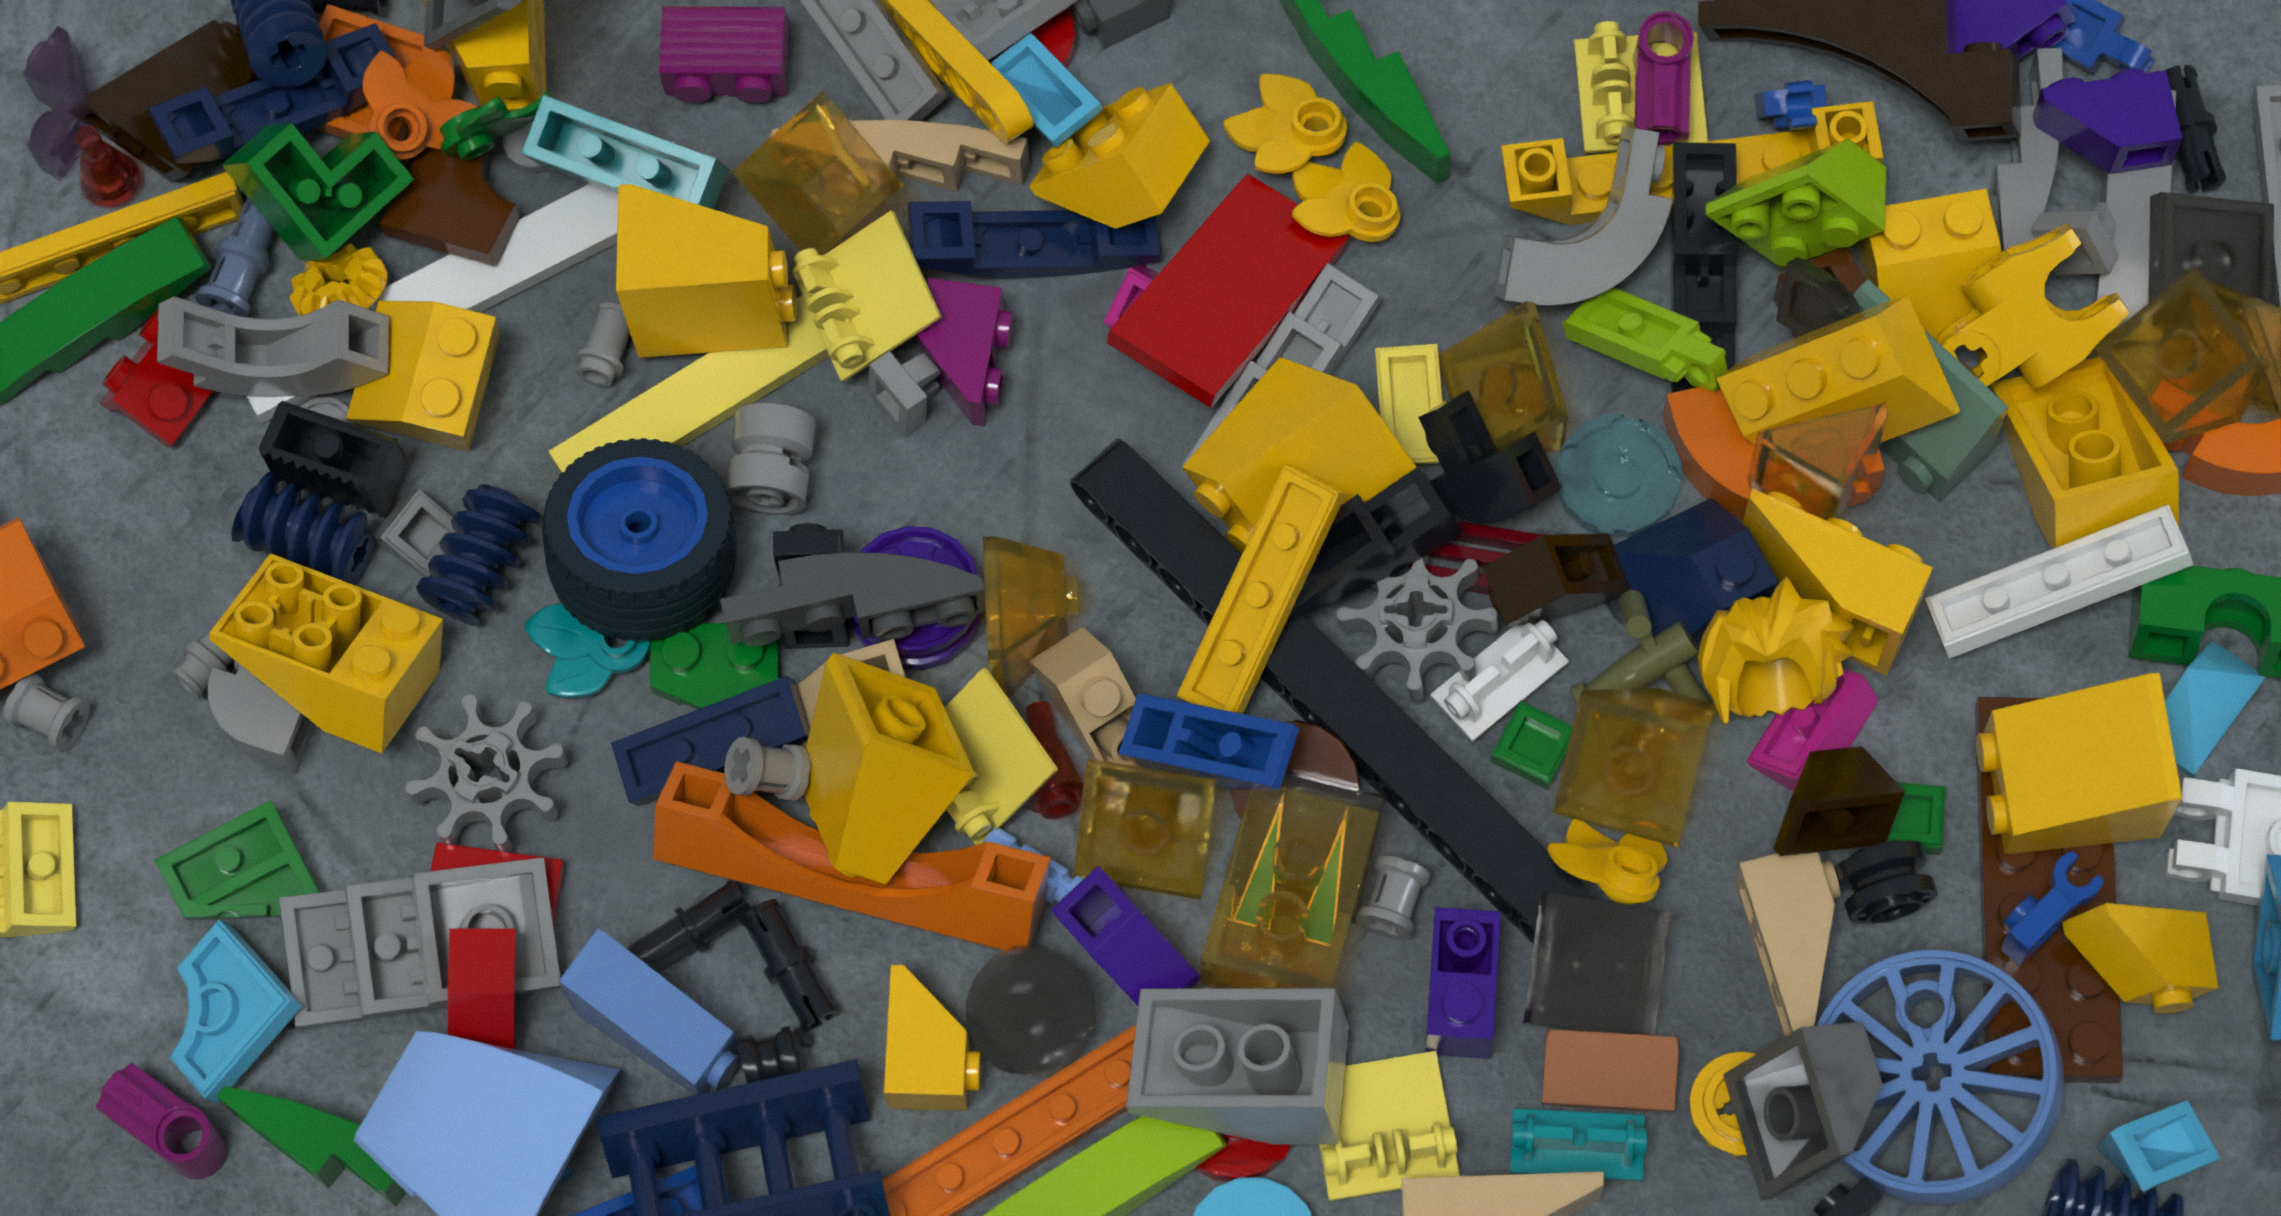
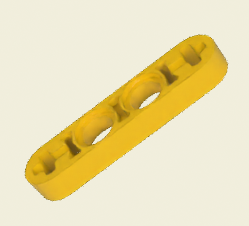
M881 0L929 68L1000 141L1007 144L1033 127L1031 114L1016 89L928 0Z

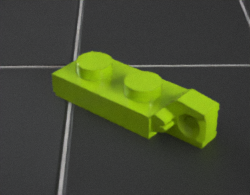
M1614 287L1586 299L1563 322L1566 339L1659 378H1667L1671 382H1679L1685 377L1692 386H1702L1706 390L1716 392L1720 388L1716 378L1728 371L1725 349L1710 343L1712 341L1711 338L1701 332L1698 321Z

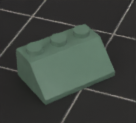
M1867 279L1859 286L1831 324L1891 299ZM1925 331L1961 411L1956 415L1869 448L1879 447V449H1882L1898 464L1899 474L1910 487L1920 493L1927 491L1940 503L1992 454L2008 406Z

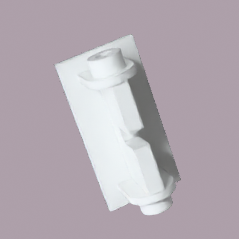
M1540 620L1535 625L1526 623L1525 625L1513 626L1474 658L1477 676L1474 679L1466 682L1458 671L1432 692L1430 697L1473 743L1518 706L1520 701H1524L1569 663V660L1553 644L1558 639L1557 635L1544 620Z

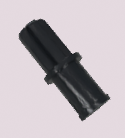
M729 880L726 882V885L685 911L680 906L674 909L676 914L674 918L629 945L627 950L657 973H660L696 949L701 954L707 950L705 943L740 922L741 916L752 909L747 900L741 899L721 912L723 907L743 896L733 880Z

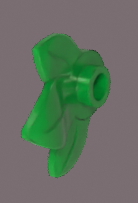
M548 90L543 94L552 98ZM543 95L533 103L512 111H508L502 98L495 97L482 107L464 111L449 119L439 129L444 139L441 143V148L445 156L459 155L462 161H469L487 153L495 146L493 139L518 130L534 120Z

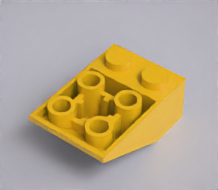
M1752 489L1743 525L1750 531L1778 582L1780 583L1785 577H1788L1801 598L1829 601L1831 612L1855 626L1843 642L1853 653L1847 659L1888 676L1917 614L1933 567L1922 563V558L1907 547L1897 544L1883 546L1863 537L1862 532L1856 526L1845 520L1828 518L1826 521L1803 511L1802 505L1788 495L1779 492L1764 494Z
M270 553L209 632V640L324 732L382 754L440 672L443 619Z

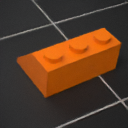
M20 517L0 526V689L85 647L78 623Z

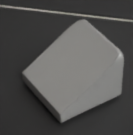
M420 489L408 490L401 497L372 535H374L375 543L422 576L429 577L431 575L428 568L430 559L434 555L444 554L439 544L441 538L446 533H453L455 531L451 525L452 516Z

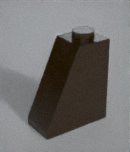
M214 19L74 103L69 112L168 181L174 182L190 173L195 163L175 162L149 115V108L206 86L212 97L246 85L254 70L249 64L248 54L245 51L239 27L227 21H222L220 24Z

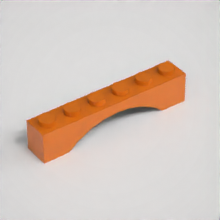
M675 762L655 805L654 860L1016 954L1028 955L1044 913L1051 857L987 841L957 850L933 853L911 852L887 884L861 876L852 878L839 872L830 863L827 856L828 851L819 830L790 817L761 798L755 791L751 795L746 796L733 794L726 785L724 773Z

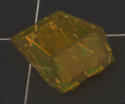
M1280 787L1279 791L1250 789L1201 958V984L1217 989L1336 988L1380 812Z

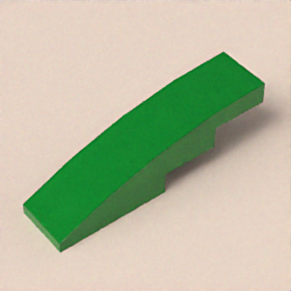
M1281 0V6L1310 56L1346 103L1393 150L1436 184L1448 180L1450 152L1399 51L1376 60L1351 9L1328 18L1319 0Z
M174 217L118 246L61 280L0 322V406H3L46 370L61 374L104 338L108 337L121 341L147 320L158 309L159 303L178 295L211 268L182 218Z
M224 1086L216 1095L230 1113L328 1189L346 1168L395 1207L406 1195L407 1192L353 1141L360 1125L289 1099Z

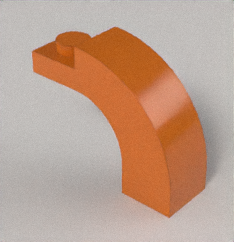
M2163 382L2159 384L2148 401L2145 413L2166 449L2171 451L2182 450L2191 455L2181 475L2182 478L2209 490L2231 495L2264 496L2281 493V418L2258 424L2232 421L2214 413Z
M1701 386L1666 395L1662 418L1671 449L1681 470L1707 500L1713 498L1740 521L1744 519L1752 489L1764 494L1779 492L1788 495L1802 505L1803 511L1826 520L1829 503L1835 502L1837 507H1851L1868 501L1874 493L1879 491L1885 472L1879 447L1813 461L1786 460L1766 452L1743 437L1721 388L1713 392Z

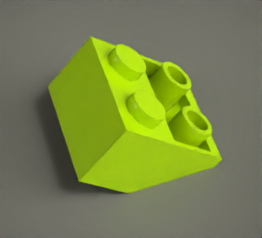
M1846 139L1745 179L1708 202L1705 215L1780 268L1785 269L1787 267L1799 266L1806 262V260L1838 248L1852 246L1859 240L1885 231L1886 166L1850 139Z

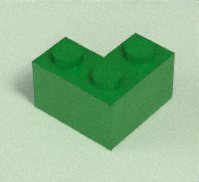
M292 123L266 125L222 164V167L299 260L327 259L414 180L376 131L347 135L321 159Z

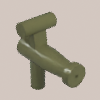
M1636 590L1624 592L1619 599V605L1627 634L1632 638L1640 639L1642 644L1624 654L1587 685L1580 681L1572 686L1571 692L1586 717L1592 720L1602 714L1600 707L1640 690L1663 676L1690 715H1697L1703 712L1710 705L1711 700L1685 664V662L1697 656L1699 652V647L1693 636L1680 620L1654 636L1643 595Z

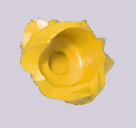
M1785 577L1779 583L1771 598L1759 597L1751 600L1742 597L1733 602L1729 611L1717 610L1702 635L1698 652V665L1702 682L1708 694L1715 702L1722 723L1728 724L1729 710L1740 716L1751 717L1755 715L1762 717L1768 710L1783 715L1790 708L1803 711L1812 701H1814V704L1822 703L1834 692L1837 678L1843 675L1841 662L1853 655L1843 642L1855 626L1831 612L1829 601L1801 598L1788 577Z

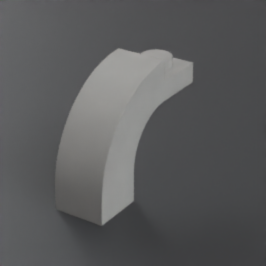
M1622 126L1608 201L1598 218L1582 232L1565 239L1549 241L1504 234L1493 296L1507 301L1545 306L1575 303L1592 298L1611 289L1634 272L1656 245L1664 230L1673 201L1671 198L1649 194L1651 182L1657 183L1659 181L1664 165V146L1657 145L1659 132Z
M172 297L159 303L157 363L193 373V386L222 393L255 397H302L339 392L364 385L388 374L389 316L346 301L337 300L316 311L301 316L281 319H256L231 315L178 297Z

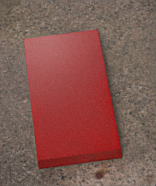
M1247 173L1109 330L1107 344L1212 408L1242 373L1249 361L1253 360L1271 339L1289 311L1293 313L1303 301L1325 265L1328 263L1333 266L1345 252L1350 236L1346 234L1327 237L1305 229L1292 217V212L1298 205L1297 203Z

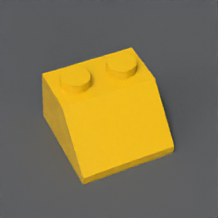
M1987 189L1886 205L1885 231L1856 242L1864 278L1866 280L1869 279L1891 300L1908 294L1923 329L1935 340L1948 324L1976 307L1961 286L1963 280L1978 267L2001 252V244Z
M378 301L376 312L389 316L388 374L354 388L346 417L347 422L469 452L501 335L496 317L435 301Z

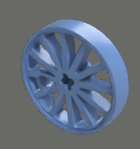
M1920 950L1902 953L1879 961L1857 974L1838 991L1824 1010L1817 1026L1843 1024L1845 1020L1852 1023L1863 1022L1867 1035L1898 1059L1891 1060L1875 1057L1880 1077L1889 1080V1082L1883 1084L1872 1110L1889 1104H1896V1106L1859 1151L1853 1150L1852 1154L1839 1161L1857 1179L1861 1180L1865 1177L1878 1192L1909 1203L1922 1205L1958 1204L1981 1198L2007 1185L2025 1171L2045 1147L2057 1123L2064 1091L2062 1056L2052 1026L2039 1004L2021 984L2001 969L1974 956L1953 951ZM1940 972L1939 983L1932 980H1919L1905 986L1903 980L1904 977L1910 975ZM1959 976H1969L1993 986L1960 1026V1011L1954 1000ZM1889 984L1896 1000V1018L1906 1037L1913 1043V1047L1908 1046L1857 1005L1877 989ZM1926 999H1935L1944 1004L1942 1017L1931 1028H1921V1026H1917L1910 1021L1913 1008L1919 1002ZM2008 1001H2014L2031 1021V1026L1971 1049L1976 1038ZM2041 1047L2043 1058L2042 1080L1980 1072L1994 1062L2031 1048ZM1941 1066L1946 1077L1940 1081V1090L1931 1092L1924 1081L1930 1079V1068ZM1994 1093L2038 1100L2039 1104L2028 1128L2024 1133H2021L1972 1094ZM1959 1108L1976 1118L2012 1146V1148L2000 1159L1980 1170L1961 1126L1956 1109ZM1942 1115L1965 1174L1963 1177L1951 1180L1926 1181L1933 1134L1939 1116ZM1918 1116L1908 1177H1899L1874 1166L1878 1158L1900 1131Z

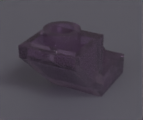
M57 26L47 41L38 43L31 51L27 59L26 69L22 74L36 99L52 108L51 111L43 113L37 119L31 130L30 140L26 145L40 169L61 181L95 136L96 130L69 112L76 101L89 93L82 57L68 31Z

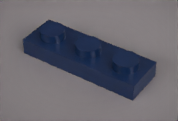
M785 676L611 742L628 802L639 806L659 798L676 761L724 773L727 752L737 738L751 737L758 740L762 746L781 748L784 744L800 745L806 743L810 728L795 680Z

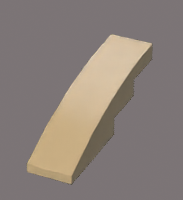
M911 120L831 121L772 129L769 138L775 166L887 197H892L899 176L957 192L965 170L1023 186L1030 167L1027 138L1017 137L1006 144L989 130L965 125Z

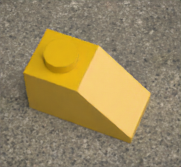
M2105 903L2062 922L2064 935L2125 1003L2153 1005L2154 1012L2159 1014L2177 1013L2193 1008L2194 998L2219 989L2206 912Z
M891 965L884 1095L889 1109L968 1111V1091H980L981 1051H970L971 1047L967 1031L904 965Z

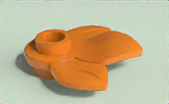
M380 51L369 63L363 76V94L373 111L368 123V132L376 131L398 160L411 159L422 152L425 147L442 150L441 143L444 139L439 131L440 127L454 116L464 111L478 108L469 102L451 99L454 92V69L451 55L447 51H437L421 55L411 61L405 68L390 54ZM400 119L408 125L409 136L406 140L397 141L390 136L388 124L391 120Z

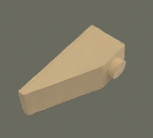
M1818 852L1779 856L1775 853L1739 863L1734 883L1784 1038L1800 1027L1814 1026L1835 906L1834 900L1840 898V886L1833 864L1830 860L1821 862Z
M1603 1172L1402 1178L1400 1192L1401 1216H1570L1600 1200L1604 1186Z

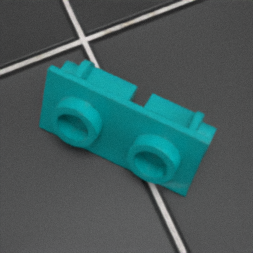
M1512 1109L1510 1174L1603 1172V1178L1606 1180L1643 1181L1644 1155H1646L1647 1147L1645 1115Z

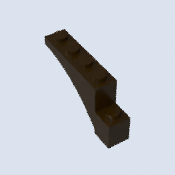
M1713 0L1698 2V26L1710 42L1757 41L1793 45L1835 55L1873 70L1914 93L1949 121V128L1958 142L2021 137L2019 63L2011 48L2002 49V45L1995 42L1971 43L1964 47V52L1956 53L1955 0Z

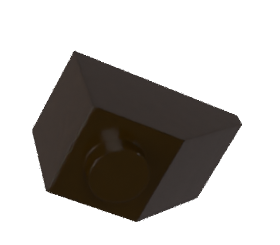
M1609 533L1541 535L1482 567L1490 586V601L1497 613L1502 616L1505 626L1525 625L1526 623L1535 625L1540 620L1548 622L1619 598L1624 592L1631 590Z
M1862 746L1810 751L1792 794L1773 849L1779 856L1867 847L1886 842L1905 791Z

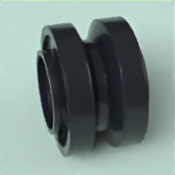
M1909 840L1878 843L1853 853L1835 866L1834 869L1840 888L1854 891V894L1844 903L1850 922L1875 924L1897 920L1917 912L1938 896L1933 877L1917 873L1927 863V857L1921 842Z

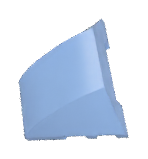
M416 1031L357 1130L353 1141L411 1197L419 1196L438 1216H539L588 1126L592 1125L617 1080L621 1069L495 1046L436 1032Z

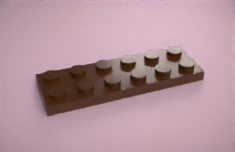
M1978 697L1975 703L1976 736L1978 733H1984L1992 710L2043 698ZM1976 752L1982 960L1996 966L2015 979L2039 1004L2049 1020L2059 1044L2063 1062L2064 1082L2119 1083L2123 1078L2120 997L2064 935L2063 925L2021 967L2001 950L2005 938L2011 930L2004 924L2006 918L2029 895L2034 896L2040 901L2051 890V872L2058 859L2068 852L2074 851L2078 855L2073 867L2066 872V877L2072 885L2084 887L2097 875L2101 876L2104 882L2097 896L2090 903L2077 908L2067 920L2105 903L2116 904L2114 843L2004 855L2001 834H1991L1987 819V796L1994 795L1991 772L1982 773L1980 771ZM1983 982V998L1993 987ZM2008 1001L1984 1028L1985 1044L2031 1026L2029 1018L2014 1001ZM2041 1047L2031 1048L1994 1062L1985 1068L1986 1073L2042 1080L2043 1058Z

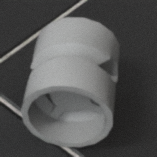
M751 403L738 408L735 412L731 446L739 455L732 457L728 462L725 484L732 505L747 511L770 515L793 514L802 511L806 507L810 472L809 468L802 463L807 462L813 455L817 425L813 416L796 407L776 403Z

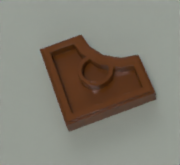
M425 147L422 152L415 156L408 169L409 174L414 180L392 199L379 224L385 236L494 266L520 215L514 203L496 195L487 183L486 168L491 150L475 159L462 161L459 155L447 157L443 150Z

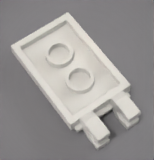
M2235 768L2229 775L2228 780L2220 778L2218 782L2183 777L2180 781L2182 801L2173 816L2198 821L2215 819L2213 844L2178 839L2174 844V849L2169 848L2166 851L2164 877L2194 883L2210 881L2209 892L2219 893V900L2259 906L2266 854L2281 855V776Z

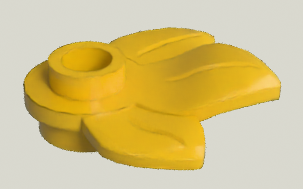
M1279 74L1260 75L1259 91L1263 107L1232 116L1223 121L1225 132L1238 147L1249 152H1256L1255 169L1272 174H1284L1297 170L1312 156H1324L1335 152L1342 146L1347 135L1346 119L1336 104L1328 99L1317 97L1310 84L1297 78Z
M1354 142L1347 150L1340 169L1306 162L1301 168L1292 171L1294 190L1303 201L1295 207L1292 217L1305 229L1322 236L1335 237L1350 234L1359 240L1367 242L1385 240L1396 231L1400 221L1397 199L1390 190L1391 173L1385 163L1374 152L1359 142Z
M1577 817L1572 820L1564 843H1550L1547 847L1549 855L1561 869L1576 878L1598 884L1607 897L1625 905L1647 902L1655 897L1660 885V879L1657 874L1665 868L1668 861L1667 853L1662 844L1647 827L1634 829L1626 833L1619 842H1616L1599 833Z

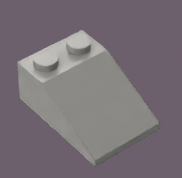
M1336 988L1141 989L1126 1104L1128 1112L1269 1144H1338L1349 1025Z

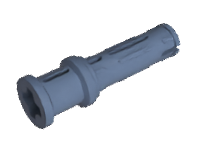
M248 197L231 236L224 237L217 244L214 253L218 260L208 284L200 286L195 296L199 305L241 317H248L251 307L247 301L258 276L265 275L269 268L270 256L266 250L274 232L273 227Z

